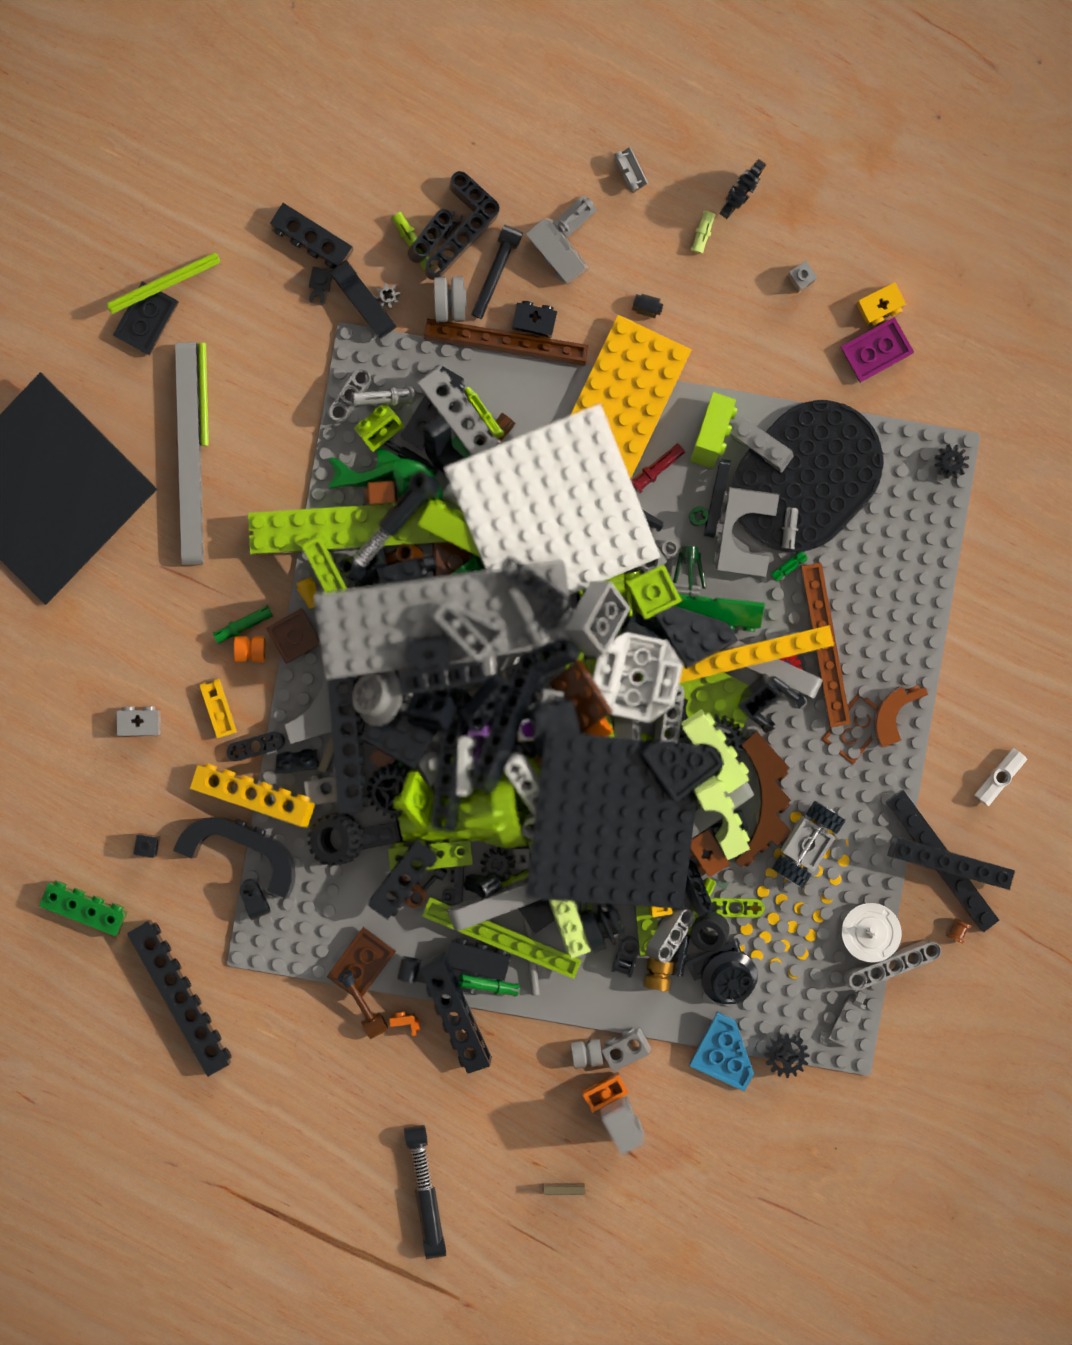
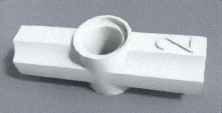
M1012 748L997 768L991 771L990 776L974 796L989 806L1002 789L1010 784L1012 777L1026 762L1027 758L1021 752ZM1002 771L1005 774V779L999 783L996 775Z

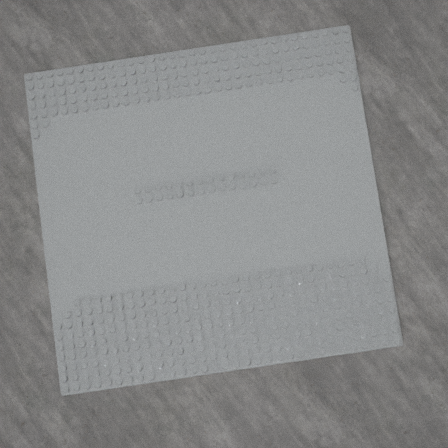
M340 322L337 326L306 509L370 505V502H367L365 499V488H369L368 486L329 488V483L335 475L329 458L339 459L351 470L357 472L374 469L378 461L377 449L372 452L354 430V427L382 404L356 405L348 419L343 423L334 422L329 414L331 405L353 372L359 368L366 369L371 376V384L366 392L388 391L391 387L396 389H405L408 386L413 387L415 398L412 405L397 403L396 406H392L386 403L406 427L425 396L418 386V382L437 368L441 370L442 366L464 378L463 384L466 385L465 388L470 387L473 392L478 394V398L488 412L492 414L494 420L501 413H504L516 423L509 434L502 440L503 443H506L569 417L593 366H581L425 340L424 336L391 331L380 340L371 327ZM359 374L356 378V382L359 384L367 381L365 374ZM677 381L632 478H635L642 472V468L652 465L676 443H679L686 452L656 477L657 479L654 483L651 482L642 489L643 492L641 494L634 489L641 509L664 522L660 532L656 531V528L649 527L658 549L661 542L668 538L674 539L679 543V552H682L683 546L698 547V552L701 553L706 589L702 588L697 560L696 564H693V585L700 586V596L709 597L710 599L725 598L765 603L761 628H755V632L743 631V627L735 626V630H732L738 641L747 645L812 630L801 566L822 562L847 705L858 693L860 697L868 698L875 705L879 706L881 701L891 691L899 687H904L905 693H908V688L919 685L920 688L926 687L928 695L901 707L896 717V726L901 741L883 748L879 747L874 731L876 710L860 697L849 710L851 724L832 727V733L827 738L832 742L830 745L821 740L830 729L822 684L815 699L802 694L806 703L800 709L794 700H790L781 692L782 697L761 713L766 720H771L775 723L773 726L775 729L771 732L765 733L761 725L751 720L750 717H748L744 727H740L739 730L744 732L741 738L746 739L754 731H757L790 767L787 770L789 774L780 782L777 779L775 783L791 799L788 803L790 806L783 813H776L791 831L799 820L793 823L790 820V814L793 811H799L803 817L810 821L813 820L806 813L814 801L828 807L846 820L838 834L834 833L837 839L829 847L831 855L828 858H822L819 863L823 869L822 875L814 877L820 871L819 866H817L814 872L805 866L802 867L812 874L804 886V893L802 887L788 880L784 883V877L780 873L777 874L776 878L766 877V869L768 867L772 869L778 859L773 856L774 851L782 848L781 844L776 846L772 841L769 842V848L763 853L759 851L753 856L755 860L749 866L745 867L743 865L740 867L734 861L737 857L735 856L728 860L730 865L711 876V878L727 881L729 884L725 890L715 885L710 898H757L763 902L765 907L764 913L756 918L724 917L729 924V935L725 943L738 938L739 946L744 945V953L750 958L754 950H760L763 953L762 960L757 957L752 958L758 971V979L754 990L744 1001L737 1004H720L711 1000L703 990L701 978L694 981L686 962L683 977L677 976L679 968H677L675 976H668L671 979L669 991H659L643 987L644 977L648 974L646 970L647 960L651 957H640V952H638L631 978L617 971L611 972L621 943L618 934L614 935L616 945H613L610 939L606 938V949L595 954L587 939L591 951L577 956L582 961L575 979L537 964L539 995H531L528 960L509 952L507 954L511 955L505 981L503 982L519 984L520 989H511L519 991L517 997L506 994L495 995L493 992L477 990L476 994L463 992L470 1008L616 1033H623L630 1028L635 1030L640 1027L645 1038L697 1047L716 1012H719L736 1021L747 1055L766 1058L764 1054L769 1053L766 1045H772L770 1039L772 1038L776 1041L777 1034L783 1038L785 1032H787L790 1038L793 1034L797 1035L796 1040L802 1038L804 1041L801 1046H808V1049L804 1051L810 1054V1057L805 1058L808 1066L867 1076L872 1071L887 980L860 990L867 994L863 1002L866 1008L848 1047L828 1039L845 1001L849 997L854 999L857 990L848 987L844 983L843 976L845 972L867 963L854 957L845 947L842 939V925L852 909L866 903L883 905L890 909L898 918L907 861L887 856L892 836L911 841V836L887 805L886 801L899 791L904 790L917 808L980 434L861 413L874 427L883 452L882 476L876 492L868 503L832 540L818 548L805 551L804 553L808 560L803 564H799V567L776 582L772 578L771 572L779 569L782 564L792 557L795 558V555L799 552H783L763 545L747 532L738 518L732 527L733 542L743 551L769 555L767 576L717 570V565L713 564L715 552L719 553L720 544H716L718 532H722L723 524H720L721 511L725 512L726 504L722 501L714 538L704 536L706 522L703 525L694 526L690 523L689 513L695 507H704L709 512L720 458L731 460L725 491L728 492V487H733L734 475L739 462L748 449L732 439L731 434H729V437H725L723 443H726L723 455L719 454L713 469L690 462L689 460L694 451L695 442L713 392L736 399L734 407L738 409L734 420L730 419L729 425L732 426L731 431L743 416L766 432L783 413L804 402ZM441 388L439 391V395L442 397L448 394L446 388ZM348 391L345 394V399L351 401V393L355 392ZM462 392L464 396L462 400L467 405V396ZM454 404L450 412L458 413L461 407L458 404ZM433 405L428 409V412L432 415L439 413ZM336 408L333 412L334 417L341 418L344 415V409ZM475 410L476 414L474 416L478 421H480L481 418ZM466 420L462 423L461 427L469 430L473 427V423ZM421 422L418 425V430L423 432V427L428 423ZM405 427L389 439V441L402 448L404 446L431 462L426 455L425 447L421 451L401 439L400 435ZM451 430V437H452V440H453V438H454L456 435H455L454 432ZM384 444L379 447L390 451L396 456L399 454ZM948 444L951 445L952 450L954 445H959L958 452L965 449L966 451L962 456H969V460L964 461L969 467L962 468L965 474H958L956 479H953L952 475L946 479L945 471L939 475L938 471L942 468L940 466L934 467L935 463L940 462L934 458L935 455H941L938 450L940 448L946 450V445ZM953 457L947 459V462H950L949 466L956 464V461H953ZM439 469L435 478L438 480L442 492H444L451 482ZM394 482L397 502L399 500L397 493H399L400 491L397 486V483ZM699 511L697 514H696V513L693 514V515L696 516V518H695L696 521H699L700 519H702V520L704 519V518L701 516L702 512ZM432 544L415 545L422 549L423 554H433ZM667 545L666 551L668 553H671L673 551V547L671 545ZM399 546L381 547V549H383L385 554L397 549ZM361 549L328 551L338 570L339 563L344 557L354 556ZM299 552L287 616L302 608L321 641L316 607L308 608L296 590V582L311 577L315 581L317 593L323 587L305 552ZM678 555L673 559H666L667 563L664 564L672 582L678 562ZM655 560L645 563L644 565L649 568L653 567L655 564ZM683 560L676 584L689 585L688 564H685ZM633 568L631 570L626 571V574L637 571V569ZM341 576L347 589L356 588L354 581ZM380 579L377 580L374 583V585H380ZM576 594L569 595L572 602L571 608L575 610L578 606ZM628 613L627 617H625L622 623V626H624L625 622H627L630 618L628 616ZM322 645L288 664L285 663L280 654L267 733L280 732L285 737V745L280 750L263 754L258 784L265 782L273 785L272 789L278 791L279 788L291 791L290 795L295 797L298 794L306 796L304 782L309 781L308 777L320 775L321 778L329 777L328 773L335 772L333 755L327 772H323L317 767L315 770L275 774L276 755L285 751L293 753L300 752L303 749H317V759L320 765L331 738L332 732L290 744L285 724L297 719L309 709L320 692L325 673ZM816 650L801 653L806 662L805 672L821 679ZM746 667L724 672L747 685L752 684L761 676V674ZM686 699L683 700V707H684V709H685L686 703H687V700H686ZM349 705L339 708L343 715H347L350 713L351 707ZM868 714L871 719L869 726L866 728L860 727L868 723V717L866 716ZM613 715V716L610 717V719H611V724H612V728H613V731H614V715ZM855 715L857 716L856 722L860 726H856L854 723ZM655 720L650 723L641 721V732L654 737ZM365 722L362 731H365L369 724ZM341 727V732L344 735L348 736L351 734ZM716 728L717 731L720 729L723 733H731L729 730L725 728ZM847 728H853L852 730H847L844 733V739L847 742H852L855 740V738H858L857 741L853 744H846L842 740L841 735L843 731ZM687 735L680 738L678 742L690 744L689 740L691 739ZM872 735L873 740L860 755L861 747ZM273 736V740L265 741L266 745L275 744L276 746L279 738ZM733 740L730 741V744H727L728 747L732 746ZM364 741L363 745H359V751L364 754V766H361V774H365L366 786H362L363 795H368L369 791L366 790L369 785L368 780L370 777H373V772L378 771L379 768L369 759V756L376 748ZM346 744L343 747V753L346 756H352L354 747ZM842 750L852 759H858L854 764H851L839 752ZM737 751L741 757L736 759L739 764L743 762L749 770V773H747L748 783L756 794L735 808L733 813L739 810L743 811L749 828L746 833L750 839L759 818L761 805L760 786L755 768L745 751ZM347 765L344 772L347 776L353 777L356 769L353 765ZM407 766L405 771L409 772L410 768ZM524 780L526 785H531L527 780ZM328 782L323 783L321 786L322 792L325 794L331 793L332 785ZM397 785L393 789L392 797L396 793ZM348 786L350 797H355L358 793L355 786ZM273 795L268 800L270 805H273L275 802ZM367 798L368 807H364V812L348 813L349 816L355 818L354 822L358 821L360 823L359 829L396 821L395 816L394 818L390 817V813L383 816L381 809L376 812L377 805L370 806L372 799ZM698 799L696 803V809L701 806ZM291 801L287 804L289 812L293 810V803ZM337 801L315 805L308 827L298 826L253 810L251 828L254 829L256 826L266 830L267 835L280 841L291 854L295 865V883L291 895L287 899L268 892L267 888L273 875L271 862L264 854L247 847L241 885L247 879L256 880L269 904L271 913L251 920L239 891L227 960L229 966L335 984L327 978V975L364 926L396 950L368 990L434 1001L433 998H429L425 983H409L397 979L402 956L423 960L445 953L447 957L451 940H456V937L468 940L467 944L476 945V943L488 945L487 949L496 950L497 947L422 917L430 897L442 901L443 890L455 889L454 882H451V870H455V867L443 868L448 871L443 881L436 878L435 882L426 890L427 899L420 907L412 908L402 901L399 905L401 909L395 917L391 915L387 920L368 907V901L390 873L388 848L392 847V844L358 851L360 855L357 858H353L354 861L337 866L323 865L320 863L321 860L316 861L313 858L315 856L314 853H310L309 850L312 848L311 845L307 844V841H310V837H307L308 832H312L310 826L316 824L315 820L317 818L338 813ZM721 818L714 824L723 823V818ZM708 827L707 829L710 831L711 835L718 844L716 837L714 836V834H712L710 827ZM333 828L330 834V842L336 850H339L342 838L340 833ZM425 840L426 843H433L431 840ZM480 840L471 842L473 865L464 866V882L469 874L486 876L489 873V870L481 872V869L487 867V865H481L480 861H487L483 857V853L491 856L489 848L494 850V854L497 853L498 846L487 844ZM413 841L404 842L405 846L411 845ZM501 847L500 854H503V852L507 849L509 852L505 857L507 858L509 856H513L514 858L513 860L508 861L507 863L513 864V862L515 861L514 855H512V848ZM702 850L703 855L701 857L709 859L711 850ZM843 854L847 855L850 859L849 864L845 867L840 866L837 861ZM788 855L785 856V858L795 863L793 858ZM690 856L689 860H692L696 865L699 864L696 857L691 858ZM494 859V864H491L492 867L501 869L503 862ZM507 867L512 872L511 875L514 876L527 870ZM436 869L425 870L424 874L426 875L419 884L420 887H423L431 879ZM699 871V873H700V875H701V878H702V880H703V882H704L705 878L708 877V876H707V874L702 875L701 872ZM504 872V881L510 879V877ZM498 875V877H499L501 883L504 882V881L501 879V876ZM840 875V884L832 885L829 881V878L837 879ZM247 885L245 891H249L252 894L254 887ZM463 885V902L478 897L477 893L465 890ZM762 885L769 889V895L764 898L759 897L757 894L758 887ZM685 890L683 907L691 909L692 905ZM389 892L386 894L388 899H396ZM412 893V899L415 902H421V895L419 893ZM824 893L825 898L833 899V901L825 904L821 900V895ZM784 894L788 900L783 901L779 906L775 901L776 896ZM726 901L722 902L723 906H718L716 902H712V912H716V909H723L722 913L725 914ZM592 902L594 916L599 915L597 909L599 904L603 912L608 911L605 903ZM738 902L730 903L729 911L731 913L739 912L740 904ZM743 902V905H744L743 914H746V913H747V912H746V909H749V907H750V906H746V903H747V902ZM798 902L804 903L800 908L801 914H797L794 910V906ZM612 904L618 911L624 925L625 937L632 936L638 941L635 905ZM518 908L488 919V921L525 935L523 915ZM817 910H820V915L824 919L820 923L815 922L813 919V913ZM772 912L777 913L780 917L776 925L770 924L767 916ZM665 915L657 916L658 927ZM556 921L536 934L533 932L534 940L566 952ZM789 921H795L798 924L795 933L788 932ZM748 923L751 924L753 927L752 933L750 935L742 934L740 927ZM703 928V931L707 935H717L715 930L711 928ZM809 929H813L817 933L814 941L805 939ZM767 931L771 934V941L765 944V940L759 937L761 932ZM691 937L687 951L689 957L686 961L705 953V951L698 949L693 944ZM782 939L790 943V948L786 952H784L786 948L785 943L780 941ZM628 942L625 944L624 949L630 952L635 949L636 945L633 942ZM807 949L808 957L805 960L798 959L797 956H803ZM773 958H778L781 961V963L779 961H773L769 966V962ZM874 967V968L871 970V972H870L871 977H873V976L876 975V973H877V968H876V967ZM789 968H790V973H791V975H793V976H795V977H798V978L792 979L791 977H789V975H788V970H789ZM480 975V978L496 980L495 978ZM858 975L852 978V984H855L858 981ZM442 995L444 998H450L448 995ZM782 1043L779 1044L775 1050H779L782 1046ZM791 1043L793 1050L800 1051L796 1044ZM786 1051V1054L782 1056L788 1060V1056H792V1054Z

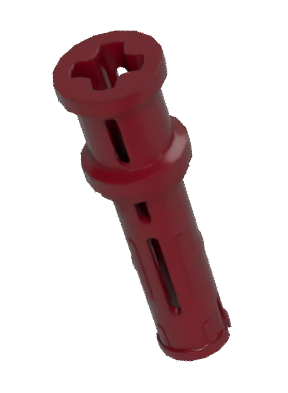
M676 443L652 465L642 468V472L635 478H630L633 488L641 494L643 492L642 489L651 482L654 483L657 479L656 477L686 453L682 446Z

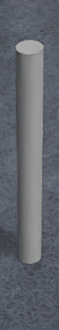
M523 917L525 936L534 939L533 930ZM528 960L531 995H539L537 964Z

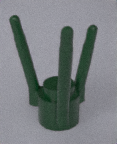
M683 546L682 552L678 554L673 583H677L682 561L684 560V563L688 564V589L692 591L693 564H696L697 560L702 588L706 589L701 553L698 552V547Z

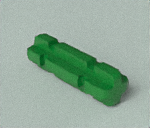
M803 551L795 555V558L792 557L782 564L779 569L771 572L772 578L776 582L781 580L784 575H788L799 567V564L806 562L808 557Z

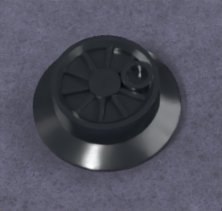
M737 951L723 952L713 957L706 964L701 977L702 987L706 995L717 1003L737 1004L747 999L754 990L758 979V971L753 960L746 954Z

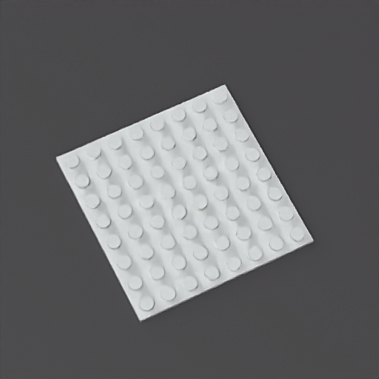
M601 404L445 467L487 570L501 568V561L508 556L516 558L524 565L564 560L570 595L587 588L591 581H604L660 558ZM514 562L512 564L507 563L506 567L514 566Z

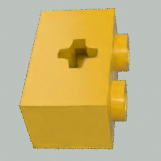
M894 282L860 299L856 305L866 325L872 323L875 326L884 321V316L891 314L893 317L903 311L902 307L906 303ZM885 303L886 307L884 309L878 308L877 305Z

